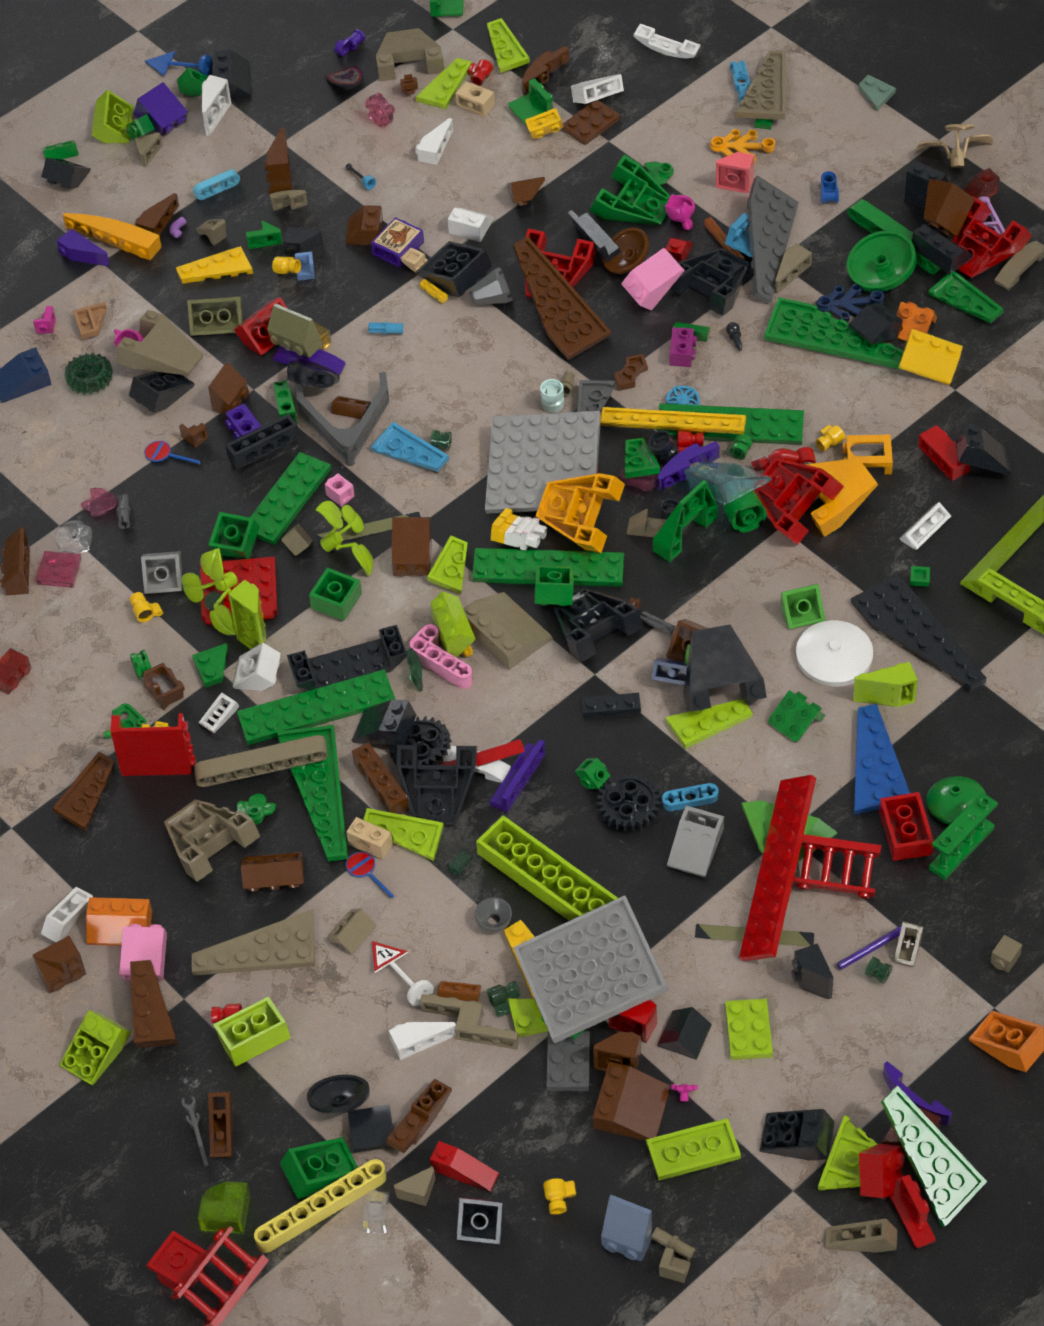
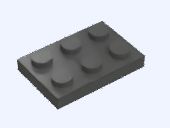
M548 1031L547 1091H589L590 1031H583L575 1040L567 1037L555 1044Z

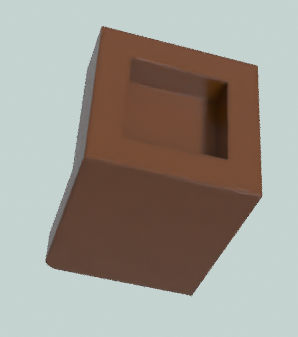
M200 423L198 426L193 425L190 428H187L184 424L179 425L181 437L195 448L209 438L207 426L203 423Z

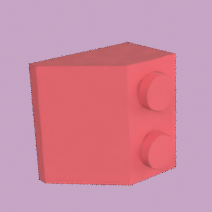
M736 152L717 160L715 187L749 193L754 180V155Z

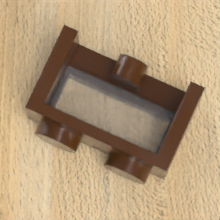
M164 663L143 672L144 686L163 710L169 704L184 698L183 691L185 688L183 683L175 678L172 669L167 668Z

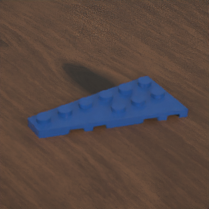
M877 704L858 708L854 815L879 810L880 798L910 793Z

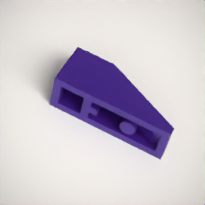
M70 229L57 239L58 252L62 256H66L73 261L103 266L109 265L107 252L73 229Z

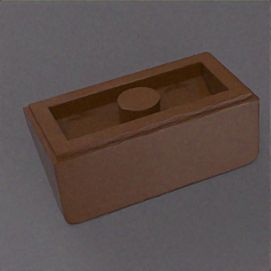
M337 396L332 401V414L362 419L372 402Z

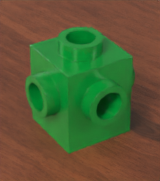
M587 758L575 770V773L581 779V784L587 789L602 788L603 783H606V780L611 776L605 764L600 762L598 758Z

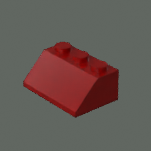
M281 297L272 299L234 328L243 344L260 356L275 346L270 340L267 328L273 305L276 303L287 308Z

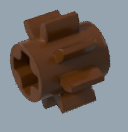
M412 74L404 75V79H400L401 91H406V95L414 94V90H418L417 77L412 78Z

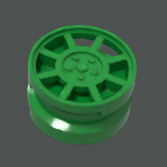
M145 649L138 654H130L138 679L143 678V672L151 668Z

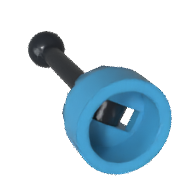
M350 163L346 164V169L362 179V185L367 190H371L376 186L377 181L373 176H363Z

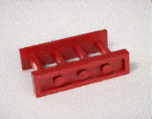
M804 834L801 845L805 849L801 878L794 877L793 880L797 888L809 890V887L852 893L858 894L859 898L864 899L875 896V889L869 888L873 859L880 857L881 845ZM815 848L823 849V852H825L821 881L809 879L812 853ZM835 851L843 852V855H845L841 884L829 882L832 857ZM855 854L864 855L863 857L865 858L861 887L849 885L852 861Z
M231 1226L223 1229L220 1228L212 1237L214 1241L184 1280H179L173 1287L175 1291L171 1296L173 1300L181 1298L183 1295L206 1315L207 1321L203 1326H220L269 1261L264 1255L251 1257L228 1237L233 1230ZM221 1244L226 1246L246 1264L245 1267L247 1269L243 1274L236 1273L215 1254ZM208 1261L233 1281L232 1284L234 1286L230 1291L225 1292L201 1271ZM195 1278L220 1298L219 1301L221 1303L216 1309L209 1307L188 1288Z

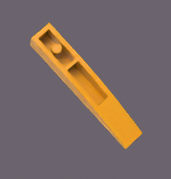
M76 213L63 214L66 228L73 229L85 236L87 235L98 241L105 242L113 247L138 255L141 258L151 260L161 248L160 236L135 225L101 216Z

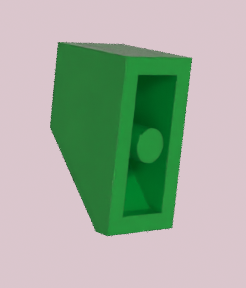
M188 67L176 80L178 89L184 95L187 94L191 97L201 96L202 84L208 76Z

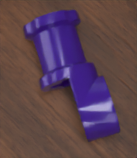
M356 29L350 37H347L345 40L340 39L336 43L334 51L341 56H345L350 50H356L357 45L360 42H364L366 37L361 30Z

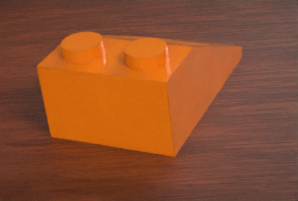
M991 1011L969 1037V1041L1008 1067L1027 1072L1044 1051V1028L1042 1025Z

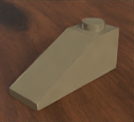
M797 243L786 249L775 280V293L778 294L811 266L812 252Z
M887 1219L831 1226L826 1229L825 1247L834 1250L874 1253L896 1250L897 1229Z

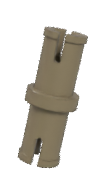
M659 1227L654 1230L651 1236L652 1240L667 1248L674 1249V1252L687 1260L692 1258L696 1249L679 1240L678 1236H672Z

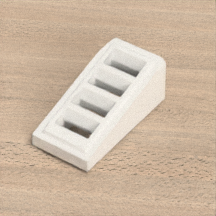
M221 692L198 723L212 733H215L236 712L239 705ZM218 710L224 711L223 714L219 713ZM215 714L216 716L219 717V719L217 720V719L213 718L212 716ZM211 720L215 724L212 726L207 721Z

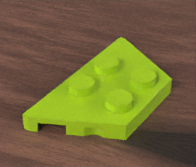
M844 1115L818 1184L819 1190L859 1187V1152L877 1145L872 1138L866 1136V1133L860 1127H855L850 1122L848 1116Z

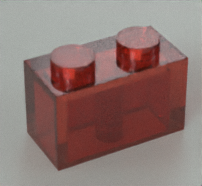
M9 648L0 659V691L9 695L13 689L18 687L19 682L24 676L29 674L31 664L28 656L12 648Z

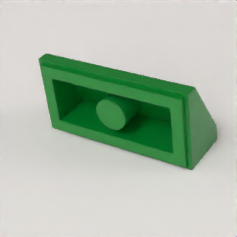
M75 140L42 148L45 160L46 157L66 159L78 156L79 154Z
M675 322L673 326L675 328L694 329V336H697V340L706 342L708 340L710 327L680 322Z

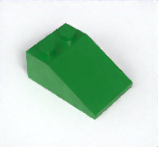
M343 1137L288 1149L280 1162L297 1199L312 1196L358 1168Z

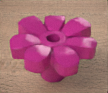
M671 1084V1089L680 1092V1101H688L689 1093L693 1090H698V1085Z

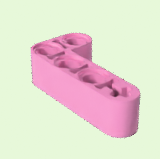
M433 624L425 625L410 641L412 659L461 689L471 687L473 684L471 667L438 647L440 644L438 627Z

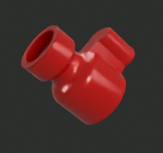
M485 59L479 60L478 63L473 62L468 69V73L472 75L471 82L481 86L485 79L490 76L493 65Z
M677 431L679 453L696 443L699 447H703V432L692 434L691 431Z
M241 1003L227 1004L224 1008L219 1006L211 1007V1022L217 1023L241 1011Z

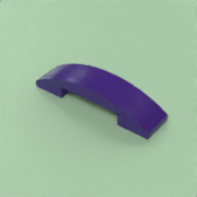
M280 346L273 358L274 361L285 364L298 361L322 368V370L337 373L339 376L346 365L342 359L321 349H318L308 358Z
M888 1061L884 1063L883 1075L890 1090L898 1086L931 1122L947 1126L951 1123V1111L937 1100L929 1105L902 1083V1072Z

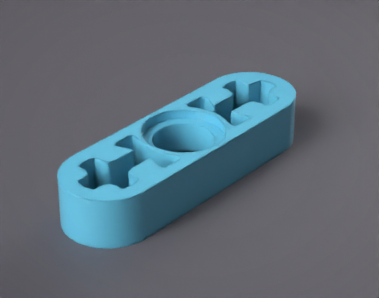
M228 170L194 186L193 193L197 199L204 200L237 185L240 181V176L235 170ZM217 182H220L218 186L213 187Z

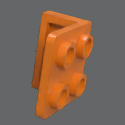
M901 302L897 316L903 322L897 338L907 341L912 329L927 334L931 323L935 324L937 320L934 310L924 307V309L917 307L918 305L912 302Z

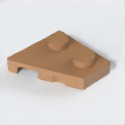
M106 302L73 310L82 339L100 334L107 310Z

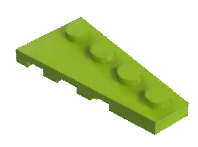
M502 18L487 23V29L500 73L530 63L529 56Z
M370 808L366 809L364 821L391 832L393 843L434 861L444 823Z

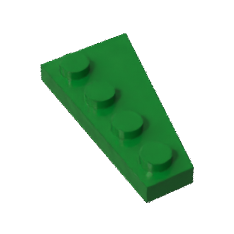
M955 271L947 274L928 290V296L989 323H992L1004 313L1001 306Z

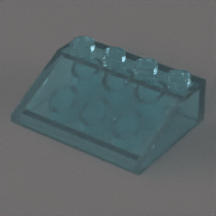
M695 462L684 470L690 490H693L699 483L705 480L715 500L723 504H727L772 481L770 476L737 463Z

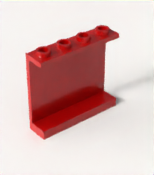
M179 713L178 727L123 728L120 715H112L110 733L122 776L192 774V766L196 764V757L193 755V744H190L191 735L188 732V721H184L183 713Z

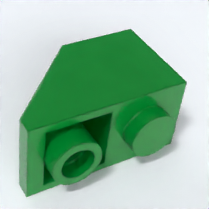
M147 114L126 125V131L133 140L155 129Z

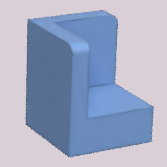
M312 252L296 253L295 259L301 262V270L297 273L298 280L315 279Z

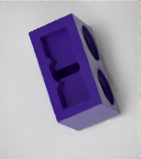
M245 404L225 412L227 419L225 424L228 430L234 432L235 439L262 427Z

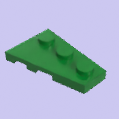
M643 438L626 440L625 479L660 473V466Z

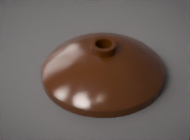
M627 228L620 231L611 239L619 247L621 253L608 262L603 258V263L610 272L615 274L632 271L643 262L648 253L650 242L647 234L639 228Z

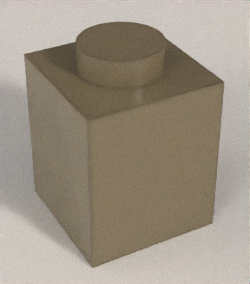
M1004 935L993 950L990 963L995 968L1009 973L1021 955L1022 944Z

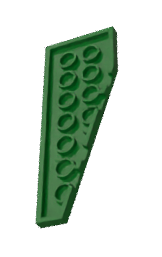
M781 297L777 299L764 333V340L900 369L899 364L903 354V350L890 343L880 342L871 344L849 328L848 322L831 317L830 313L818 310V307L813 304Z

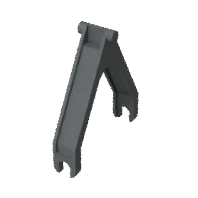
M386 372L379 373L380 390L359 424L347 429L333 427L304 397L303 383L295 382L299 413L346 461L347 466L355 464L357 455L389 403Z

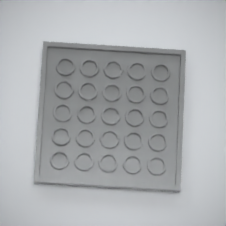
M600 411L493 416L485 501L486 514L502 513L505 508L511 509L512 512L537 511L547 482L597 474Z
M622 896L513 947L554 1044L669 991L626 896Z

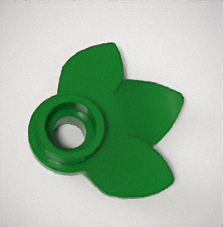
M656 161L644 163L650 176L659 185L665 184L668 178L674 174V169L669 163L661 164Z
M260 793L252 795L249 801H239L237 803V810L244 812L252 818L255 825L260 824L264 816L272 814L276 809V804L266 803L265 796Z

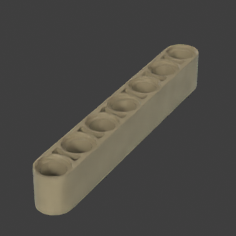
M320 735L200 761L194 765L196 784L200 787H208L323 761L328 757L325 737Z

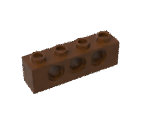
M368 742L352 750L354 765L386 811L396 814H403L409 811L407 795L371 744Z

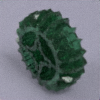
M86 352L85 355L79 354L78 358L73 357L72 361H68V366L65 367L67 385L72 391H76L77 394L81 392L84 395L86 393L92 395V392L99 393L100 389L105 390V386H109L110 381H112L113 369L111 363L105 356L102 357L100 353L97 355L94 352L91 354Z

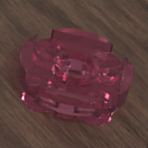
M381 93L368 97L365 107L369 108L370 113L368 115L370 119L380 127L382 125L386 127L391 124L393 113L395 112L394 106L389 104Z

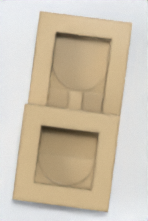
M410 248L401 257V261L414 272L428 261L425 259L424 253Z

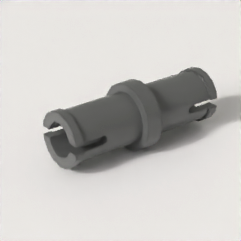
M122 494V500L121 495L117 497L118 507L116 513L118 515L119 528L125 529V523L126 528L130 527L129 516L131 515V508L129 507V496Z

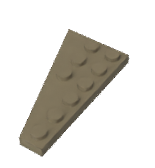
M768 51L761 68L757 71L756 77L747 89L744 99L741 100L739 108L736 109L735 117L785 120L786 51Z
M313 909L192 953V974L206 975L315 966Z

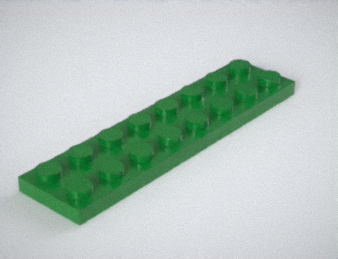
M659 403V410L746 415L744 435L750 437L753 443L802 445L804 410ZM681 430L664 431H667L673 439H677V431ZM691 431L692 434H696V433L698 432V431ZM703 432L704 440L734 442L735 437L738 435Z
M475 548L473 582L535 584L536 565L574 567V585L622 587L624 553L621 552L598 553L588 551Z
M384 669L237 711L247 745L278 737V731L311 728L363 713L368 708L396 699Z

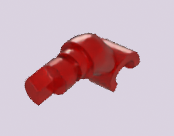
M802 447L796 451L785 448L772 451L768 458L765 456L751 462L753 469L757 472L762 469L765 471L774 458L800 464L806 462L813 464L816 463L812 448Z

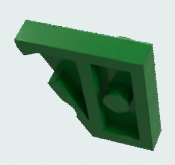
M227 643L192 655L205 688L223 682L226 655L228 653Z

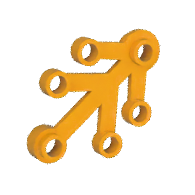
M733 129L725 137L716 136L710 141V149L712 151L722 152L726 156L734 154L729 149L747 154L752 153L746 149L764 150L765 153H772L775 150L776 144L773 138H765L762 143H746L749 140L755 141L757 139V131L749 130L747 134L740 138L741 132L738 129ZM752 154V155H754V164H755V163H756V155H755V154Z

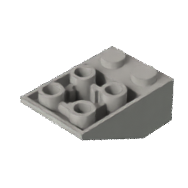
M686 806L678 825L667 867L706 877L724 830V816Z

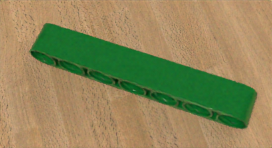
M860 199L848 208L847 213L849 217L869 232L896 231L907 236L912 242L913 232L864 199ZM916 251L917 265L931 274L941 270L940 267Z

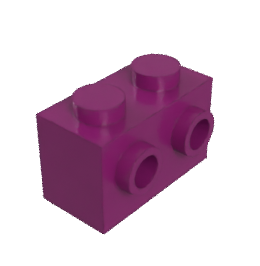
M673 327L670 346V366L691 367V362L695 360L696 349H693V347L697 346V336H694V329Z

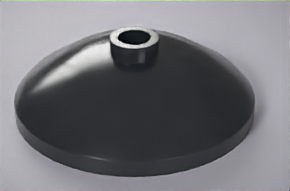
M342 1074L330 1076L318 1081L308 1090L307 1102L312 1109L323 1114H344L360 1107L370 1095V1087L364 1078L356 1075Z

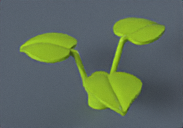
M332 501L321 503L316 508V511L321 513L334 527L326 537L320 540L321 546L327 552L334 548L339 550L351 547L355 558L368 577L374 565V560L369 550L364 545H358L357 543L341 545L343 541L341 534L350 527H352L355 533L363 531L364 524L361 517L349 505H344L340 511ZM341 516H343L344 520L348 523V525L344 527L341 531L335 532L337 529H341L343 527V520L341 519Z
M217 548L204 553L200 560L204 573L215 582L201 585L198 575L186 573L181 577V584L185 594L193 602H200L203 599L204 593L202 589L215 585L218 590L224 591L214 604L215 610L210 612V619L213 626L219 632L225 635H235L236 631L231 612L226 606L219 604L227 593L231 592L230 588L237 585L238 581L233 572L224 574L220 549Z

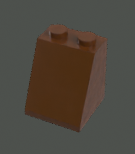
M930 179L924 219L929 222L930 227L939 229L943 235L947 237L950 235L958 236L975 198L954 183Z
M392 517L393 576L429 575L432 552L430 517Z

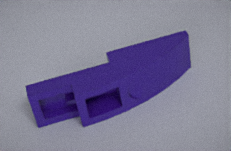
M717 441L701 448L696 443L674 456L658 475L659 491L691 477L692 469H697L701 465L719 458L720 445Z

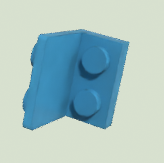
M743 213L730 226L725 244L732 249L745 253L749 257H753L750 254L748 231L750 223L748 222V214Z

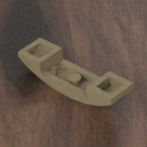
M1033 241L1024 246L1021 251L1016 253L1007 262L994 282L1006 290H1010L1019 281V276L1036 260L1040 261L1044 258V245L1038 241Z

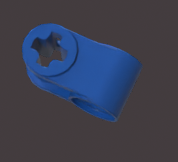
M831 171L824 172L821 175V204H824V202L839 203L837 176Z

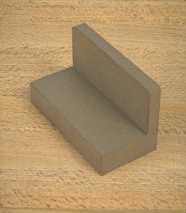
M362 908L351 909L329 934L327 939L331 943H340L349 954H353L376 927V924Z

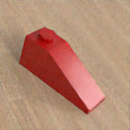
M440 1141L430 1158L431 1167L434 1168V1172L487 1192H491L499 1176L497 1171L459 1148Z

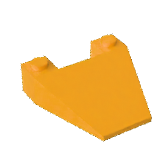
M859 458L805 464L822 468L844 486L833 501L819 493L818 496L824 505L811 512L815 525L824 537L840 528L878 486Z
M601 473L547 482L536 517L583 549L602 553L607 535L594 528L603 499L619 501L625 484L615 476Z

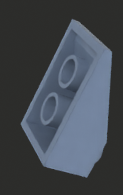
M610 1195L601 1234V1245L610 1252L624 1254L630 1260L637 1259L642 1261L652 1240V1210Z

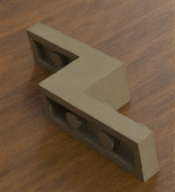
M435 994L421 995V1011L458 1017L455 1027L456 1040L518 1049V1032H514L511 1029H495L487 1025L481 1026L484 1015L483 1004L476 1001H462L454 997H439Z

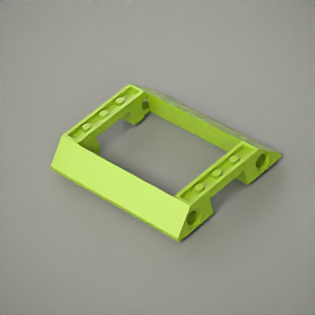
M1043 495L968 573L960 584L991 603L997 597L1001 598L1024 612L1023 623L1044 635V601L997 573L999 568L1044 522Z

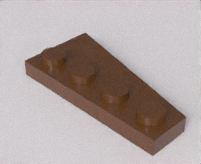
M99 751L54 805L53 812L85 831L115 766V761Z

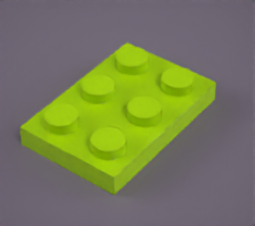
M767 998L725 1001L731 1060L772 1058L773 1051Z

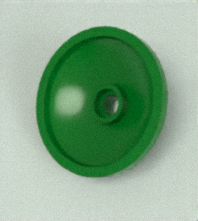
M963 776L946 777L936 782L929 789L926 797L927 808L935 819L951 824L981 792L985 793V790L978 782L971 778Z

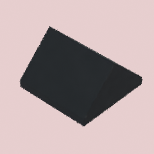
M693 1007L673 1010L659 1040L658 1047L697 1060L712 1024Z
M460 1197L457 1240L500 1244L504 1222L503 1201Z

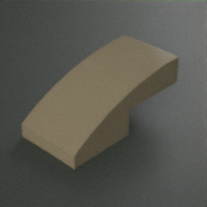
M287 190L270 194L271 207L274 211L290 206L293 210L308 205L305 190Z

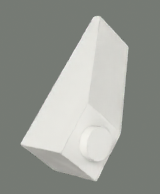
M621 74L572 85L573 102L586 104L624 91Z
M448 118L422 138L420 144H417L415 153L418 155L419 162L438 164L453 132L452 118Z
M75 887L46 916L41 934L54 942L62 940L88 906L89 897L93 898V896Z
M407 1022L398 1024L390 1029L389 1037L399 1059L402 1060L455 1037L456 1025L454 1022Z

